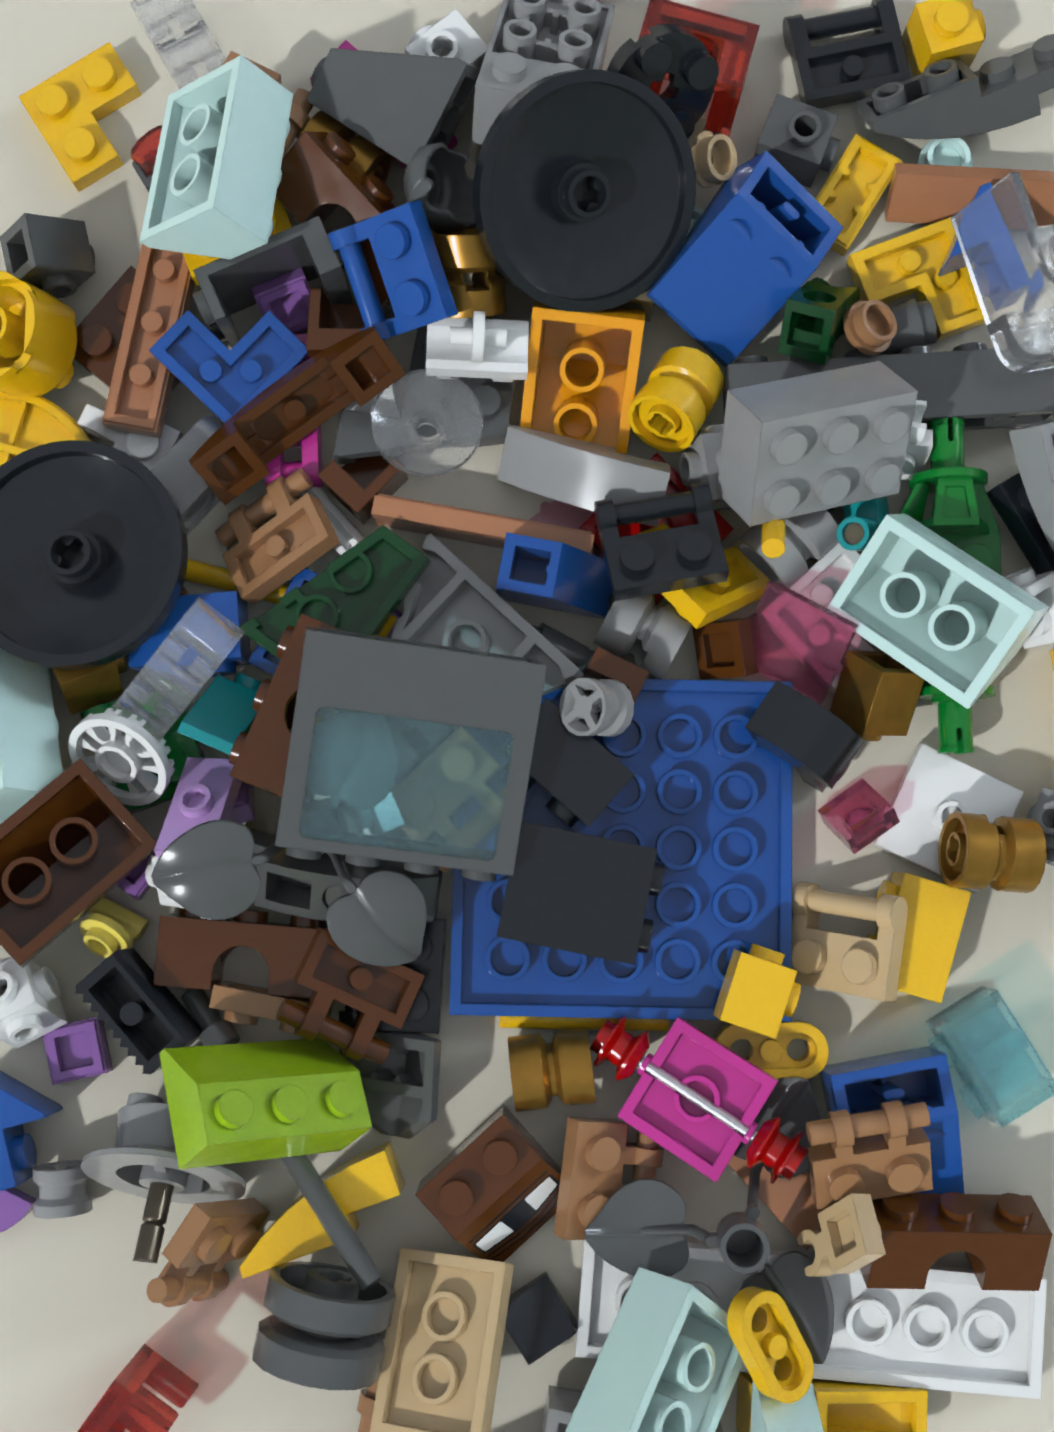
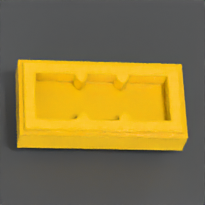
M857 133L815 198L844 227L830 247L831 250L843 257L891 182L895 163H902L903 161Z

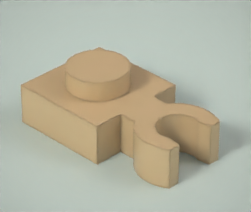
M851 1193L817 1214L821 1230H803L797 1237L798 1245H813L815 1250L813 1263L804 1268L805 1275L809 1277L851 1274L886 1255L881 1227L877 1221L871 1194Z

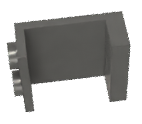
M319 216L270 236L268 243L230 260L219 258L193 270L201 287L200 291L192 294L205 324L209 325L212 333L222 343L228 341L231 348L241 338L230 315L257 304L251 288L300 267L304 272L307 282L319 277L330 304H354L341 264L335 251L332 249Z

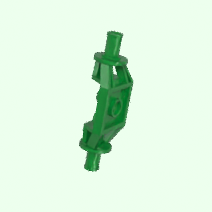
M948 417L931 420L928 422V429L933 430V448L930 453L931 469L909 476V489L911 490L898 514H907L1002 576L1001 534L984 487L988 483V472L983 469L965 467V420L953 417L951 425H948ZM928 493H934L931 518L922 520ZM924 680L918 700L932 701V704H937L939 745L937 754H950L951 752H954V754L975 753V747H973L972 706L966 709ZM989 685L978 699L994 697L995 687Z

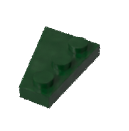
M383 525L329 563L327 569L300 588L295 587L281 597L280 602L258 618H251L237 629L276 658H278L276 651L283 632L289 625L296 626L301 613L343 631L377 636L431 561Z

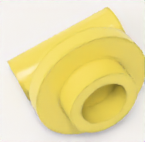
M103 897L82 919L79 928L84 936L83 942L85 946L94 954L108 958L117 950L126 948L129 950L132 948L134 943L144 935L150 921Z

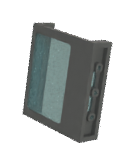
M305 625L302 646L303 654L281 806L275 831V846L285 847L286 855L299 859L317 860L321 858L322 852L345 855V862L363 867H378L381 860L404 862L403 868L405 870L420 874H437L439 867L462 869L461 875L463 877L477 881H495L497 874L513 876L547 665L537 659Z

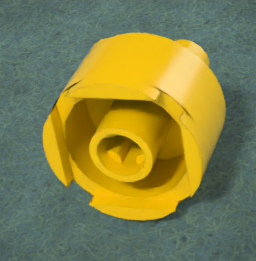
M0 271V392L19 397H39L47 394L54 388H64L70 383L74 373L72 362L77 347L76 316L74 310L57 297L5 271Z

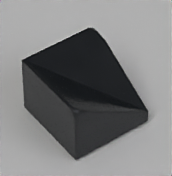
M544 1272L510 1295L505 1328L528 1365L577 1333V1320L547 1272Z

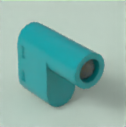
M887 496L844 505L845 519L837 528L839 544L850 551H863L886 514H890Z

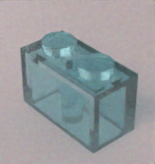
M981 986L925 1021L934 1034L932 1038L928 1039L930 1047L946 1054L949 1069L954 1066L965 1086L959 1089V1093L977 1119L985 1116L986 1119L1003 1128L1054 1096L1053 1077L998 990Z

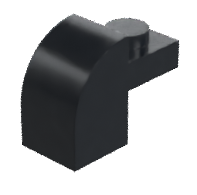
M776 680L745 726L757 745L794 766L805 783L822 793L826 787L832 789L836 782L842 778L851 760L863 744L861 737L845 722L826 708L779 680Z

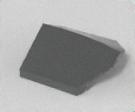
M376 1030L374 1037L391 1045L389 1054L382 1065L365 1058L357 1062L346 1056L343 1057L360 1071L372 1127L381 1134L411 1139L437 1120L441 1040L417 1032Z

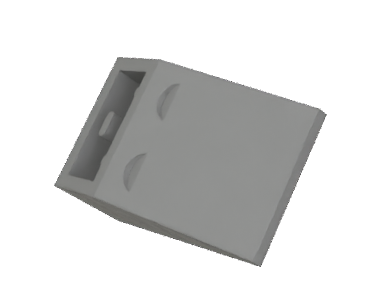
M503 0L475 84L472 143L482 145L490 127L500 112L517 94L531 84L558 72L578 69L602 70L615 5L599 3L597 0Z

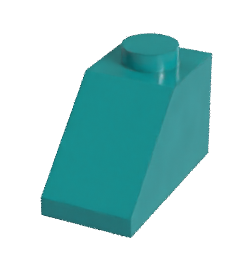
M239 672L234 682L217 675L181 721L177 732L230 755L233 744L242 731L248 733L256 717L257 711L253 710V701L262 682Z

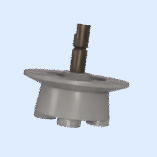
M136 1092L129 1094L127 1105L119 1109L115 1147L91 1151L84 1155L81 1162L82 1171L96 1182L115 1190L147 1198L142 1218L144 1223L140 1227L133 1261L157 1264L165 1230L163 1225L166 1224L171 1202L195 1204L237 1200L246 1191L245 1180L237 1173L221 1165L179 1170L168 1104L164 1103L162 1098L148 1093Z

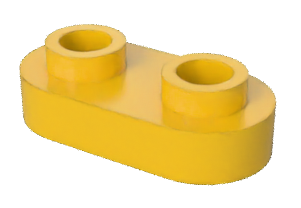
M791 1020V1022L781 1021L776 1039L730 1023L723 1026L714 1038L730 1049L736 1040H747L750 1045V1052L745 1059L776 1079L792 1076L811 1079L824 1069L829 1056L828 1043L822 1032L813 1025L800 1020ZM794 1039H803L806 1044L804 1055L797 1059L790 1058L787 1053L788 1044Z
M756 1286L743 1288L735 1295L728 1309L727 1328L729 1335L757 1389L769 1398L783 1403H794L806 1394L811 1385L814 1373L812 1355L785 1301L779 1294Z

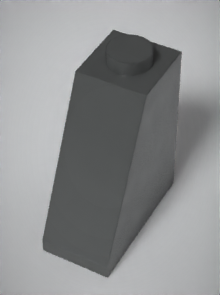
M330 48L327 57H324L313 71L311 77L312 89L306 101L408 165L419 147L437 142H442L448 147L475 94V84L480 68L458 58Z

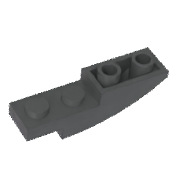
M1054 34L1038 39L1031 48L1010 57L991 59L985 62L980 67V70L975 72L959 57L936 61L928 65L923 73L910 79L879 86L872 92L871 96L856 102L857 110L875 133L898 138L925 140L982 134L1041 115L1038 94L1054 88Z
M249 828L254 839L253 855L261 853L275 841V835ZM284 847L267 863L255 866L261 878V888L259 895L254 901V906L284 914L326 921V912L329 905L337 898L348 894L327 853L321 854V858L317 860L299 859L286 855V848ZM341 855L351 878L357 886L368 873L379 869L399 871L409 876L418 885L423 894L427 911L426 923L434 922L438 913L443 874L441 870L437 874L414 873L403 868L404 862L381 860L378 867H363L345 862V855Z

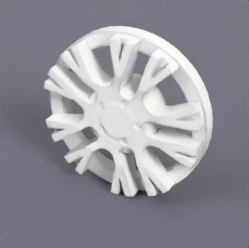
M107 708L104 713H89L70 734L68 750L72 763L74 764L78 759H81L121 804L141 806L156 801L168 787L171 776L175 771L173 767L175 764L174 760L167 757L171 750L169 746H164L166 740L164 738L156 740L143 728L147 721L144 719L138 721V716L134 714L127 719L122 716V710L120 709L114 712L113 708ZM82 747L95 752V756L85 757ZM99 769L104 776L101 778L95 771ZM117 782L127 783L129 792L116 788Z

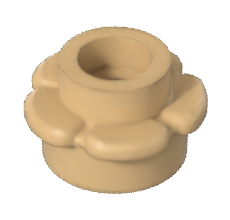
M702 131L697 134L694 140L695 145L690 147L694 161L696 182L701 187L712 188L714 184L720 185L734 174L737 166L736 148L732 140L724 134L713 135L711 131Z

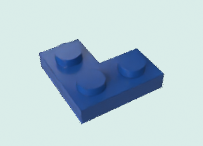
M189 310L149 349L150 353L223 423L267 387L296 368L309 355L306 346L269 310L231 350Z

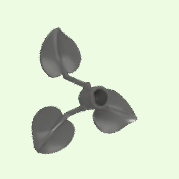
M344 709L322 719L314 725L306 786L316 794L331 796L323 800H308L305 808L302 807L301 826L340 830L338 814L335 808L338 807L341 799L355 808L367 809L378 804L391 790L397 772V755L394 738L384 715ZM221 819L207 821L180 835L163 851L154 866L151 878L157 888L192 914L212 920L228 919L243 913L254 903L259 895L261 878L255 866L267 863L284 847L275 846L274 841L261 853L253 855V835L244 824ZM327 853L343 887L348 892V894L334 900L327 908V927L335 944L348 956L375 966H398L416 960L422 952L427 920L426 903L418 885L402 872L379 869L368 873L357 886L351 878L341 854Z
M803 1077L777 1078L776 1086L754 1120L759 1124L756 1131L760 1129L764 1121L778 1116L780 1117V1132L789 1138L799 1132H803L804 1134L798 1144L807 1149V1147L811 1146L807 1137L806 1122L821 1120L813 1098L811 1085ZM749 1140L747 1145L741 1142L734 1155L746 1160V1151L751 1141ZM807 1153L792 1177H796L809 1170ZM762 1162L750 1168L747 1208L745 1212H733L725 1216L718 1224L716 1232H709L694 1224H684L686 1206L681 1195L664 1181L653 1178L637 1179L624 1184L611 1195L600 1212L586 1227L584 1235L590 1247L607 1263L635 1276L638 1267L668 1277L682 1270L689 1258V1248L685 1236H693L705 1242L709 1248H719L724 1263L737 1273L750 1274L761 1271V1273H756L746 1278L739 1291L749 1286H756L779 1294L785 1301L812 1355L813 1363H824L834 1330V1304L830 1284L827 1277H809L805 1275L804 1268L811 1265L814 1260L798 1251L785 1252L771 1266L768 1264L770 1245L757 1219L760 1214L758 1208L760 1174L763 1166L769 1173H771V1168Z

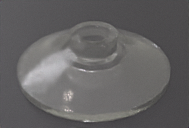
M426 369L406 372V375L377 395L370 416L371 434L380 454L395 468L415 476H440L458 469L475 453L482 437L483 414L475 394L457 377L426 376ZM422 425H431L437 430V433L432 437H422L417 433V429Z

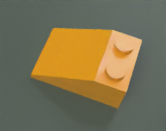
M535 301L532 307L528 345V376L524 382L520 427L614 447L616 452L627 454L631 427L628 421V410L635 398L646 310L614 307L599 312H575L559 310Z

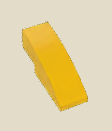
M391 1141L356 1155L321 1178L355 1233L360 1226L356 1211L399 1196L405 1185ZM303 1194L298 1196L271 1224L239 1267L243 1279L334 1245Z
M739 1372L737 1378L736 1430L738 1432H750L753 1380L750 1374L746 1372ZM812 1379L811 1383L814 1387L824 1432H927L928 1390Z

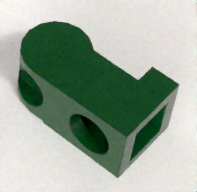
M818 277L806 282L786 300L777 353L825 365L832 356L834 343L841 335H845L843 327L844 313L850 306L859 301V287H835Z

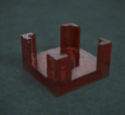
M650 0L639 39L651 33L647 28L667 23L686 28L705 45L709 54L716 60L719 66V75L715 82L714 96L704 130L711 131L713 135L724 134L729 137L746 82L760 25L669 0ZM666 73L663 80L668 81L670 73ZM663 80L661 82L653 81L650 85V89L657 95L660 94Z
M144 1344L115 1378L78 1432H124L125 1429L130 1432H168L177 1419L178 1413L146 1389L143 1384L149 1385L178 1408L184 1407L199 1384Z

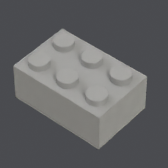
M880 361L727 390L717 493L750 527L776 519L782 520L898 494L918 391Z

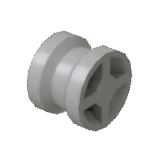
M577 678L571 681L563 690L559 713L565 727L576 736L597 735L615 737L623 733L630 725L634 715V701L630 690L624 683L618 680Z
M82 1160L51 1162L32 1168V1180L39 1186V1197L33 1203L34 1217L43 1219L65 1218L82 1215L93 1210L92 1197L86 1192V1180L89 1177L81 1169Z

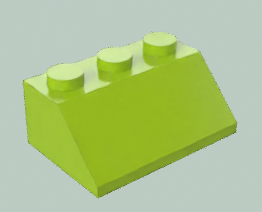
M322 1039L164 1048L159 1053L179 1170L341 1151L372 1128L360 1071Z

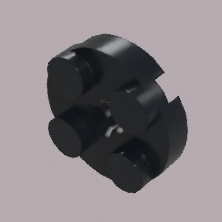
M657 24L647 28L651 33L642 36L638 41L634 42L631 38L626 41L613 56L607 71L626 75L650 88L653 81L661 82L666 73H670L668 87L658 96L669 106L679 120L688 139L694 132L695 124L702 117L710 103L715 82L719 75V66L716 60L709 54L705 45L689 30L675 24Z

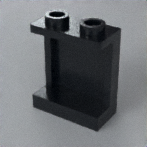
M522 821L513 876L509 875L497 937L635 965L637 952L647 954L649 950L653 920L644 918L648 896H659L665 863L655 861L658 849Z

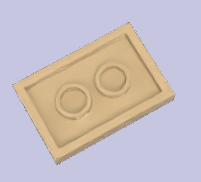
M400 1247L394 1283L396 1299L391 1323L386 1331L385 1352L377 1384L370 1432L491 1431L514 1264Z

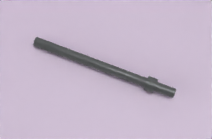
M191 988L182 995L183 1002L202 1031L199 1039L204 1046L237 1044L240 1041V1036L231 1022L221 1019L216 1009L209 1008L210 1000L203 989ZM301 1155L281 1158L362 1291L378 1282L383 1277L308 1156Z

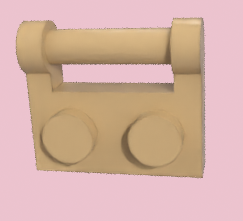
M797 882L792 888L791 961L792 969L797 971L794 982L805 986L880 1001L896 1002L908 916L906 899L902 896L883 894L877 899L821 890L816 883ZM820 913L874 921L879 927L877 939L819 930Z

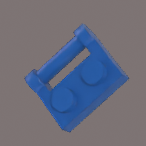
M421 200L405 203L327 234L333 251L340 252L365 328L360 329L361 331L373 326L382 340H386L458 314ZM368 240L370 241L395 317L389 320L385 318L360 244Z

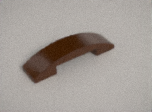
M372 326L326 348L267 387L227 420L189 459V462L223 504L226 505L268 475L270 471L267 464L353 401L356 400L362 407L406 375V372L375 328Z

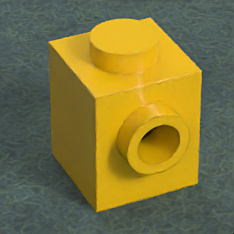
M928 0L915 4L902 34L905 52L913 77L923 73L928 65L943 59L959 57L970 68L985 40L986 24L982 12L979 9H974L972 0Z
M753 943L751 944L749 954L734 949L713 1015L719 1020L776 1039L783 1015L791 1017L799 1000L801 984L794 982L797 971L782 965L785 957L783 953Z

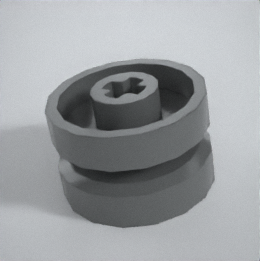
M295 1261L270 1268L264 1296V1306L272 1315L259 1321L252 1360L263 1371L279 1379L306 1387L325 1390H357L371 1387L379 1380L385 1352L384 1342L376 1334L390 1326L396 1299L395 1290L384 1280L380 1279L374 1285L362 1291L349 1268L320 1262Z

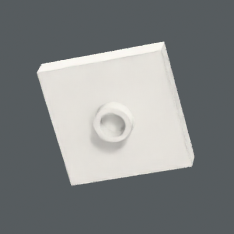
M923 743L918 744L873 839L872 845L941 877L938 865V845L940 833L947 817L954 812L985 814L989 823L992 824L998 817H1013L1024 792L946 754H937V750ZM964 888L972 893H978L979 889Z

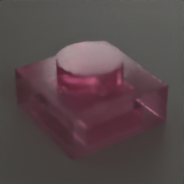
M863 778L818 809L824 824L853 854H856L900 822L894 807Z

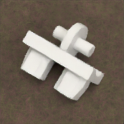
M473 311V318H446L427 325L426 376H437L438 379L458 380L459 377L489 378L493 382L511 383L514 380H527L529 321L485 319V311Z

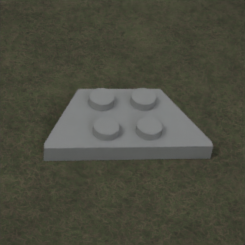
M430 533L424 539L421 549L425 552V556L430 559L431 563L404 598V612L401 618L396 621L391 638L537 659L547 665L542 696L566 687L571 681L584 676L575 664Z

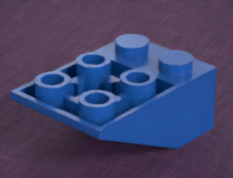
M766 150L738 166L732 177L723 182L686 236L678 255L661 278L653 284L647 296L719 363L727 367L783 307L787 298L796 292L817 269L844 227Z
M926 1046L825 1065L824 1069L820 1072L827 1113L847 1109L849 1114L880 1109L881 1103L900 1100L903 1105L925 1102L930 1115V1126L923 1127L930 1141L933 1190L916 1193L944 1194L946 1192H959L964 1194L959 1116L945 1053Z

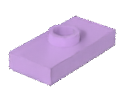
M187 757L154 849L158 859L175 839L189 829L207 821L230 820L242 781L229 776L234 766L229 763V759Z

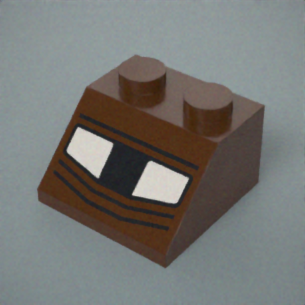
M503 1104L420 1181L415 1195L454 1240L480 1259L504 1262L556 1214L561 1168Z

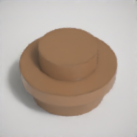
M871 299L868 301H858L850 306L844 313L843 327L848 342L855 349L865 355L876 356L890 346L897 332V321L892 310L880 300Z

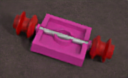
M625 1016L620 1019L617 1025L610 1020L605 1022L590 1047L592 1051L598 1054L593 1065L597 1067L603 1062L609 1061L617 1066L615 1076L617 1081L631 1077L638 1067L637 1073L641 1075L617 1117L716 1183L740 1143L742 1142L747 1145L749 1140L751 1144L746 1151L747 1167L750 1169L762 1162L771 1168L770 1183L774 1184L779 1175L790 1181L808 1151L798 1144L804 1133L799 1132L791 1138L780 1132V1117L778 1116L764 1121L758 1131L756 1129L759 1124L754 1121L776 1086L778 1079L680 1016L673 1023L655 1055L649 1053L646 1058L645 1055L650 1048L648 1031H644L634 1037L626 1031L627 1018Z

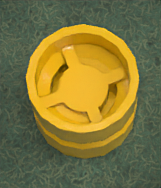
M686 346L673 347L663 353L650 373L647 384L641 387L629 407L628 421L634 433L644 443L656 450L672 453L681 452L690 447L724 389V376L719 366L710 356L695 348Z

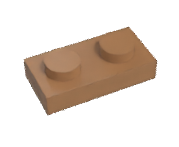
M223 981L213 985L209 1008L224 1010L223 1019L226 1021L244 1025H257L258 1017L276 1020L278 1009L285 998L304 1006L310 998L267 995V988ZM333 1002L327 1013V1016L331 1017ZM280 1021L279 1030L294 1034V1027Z

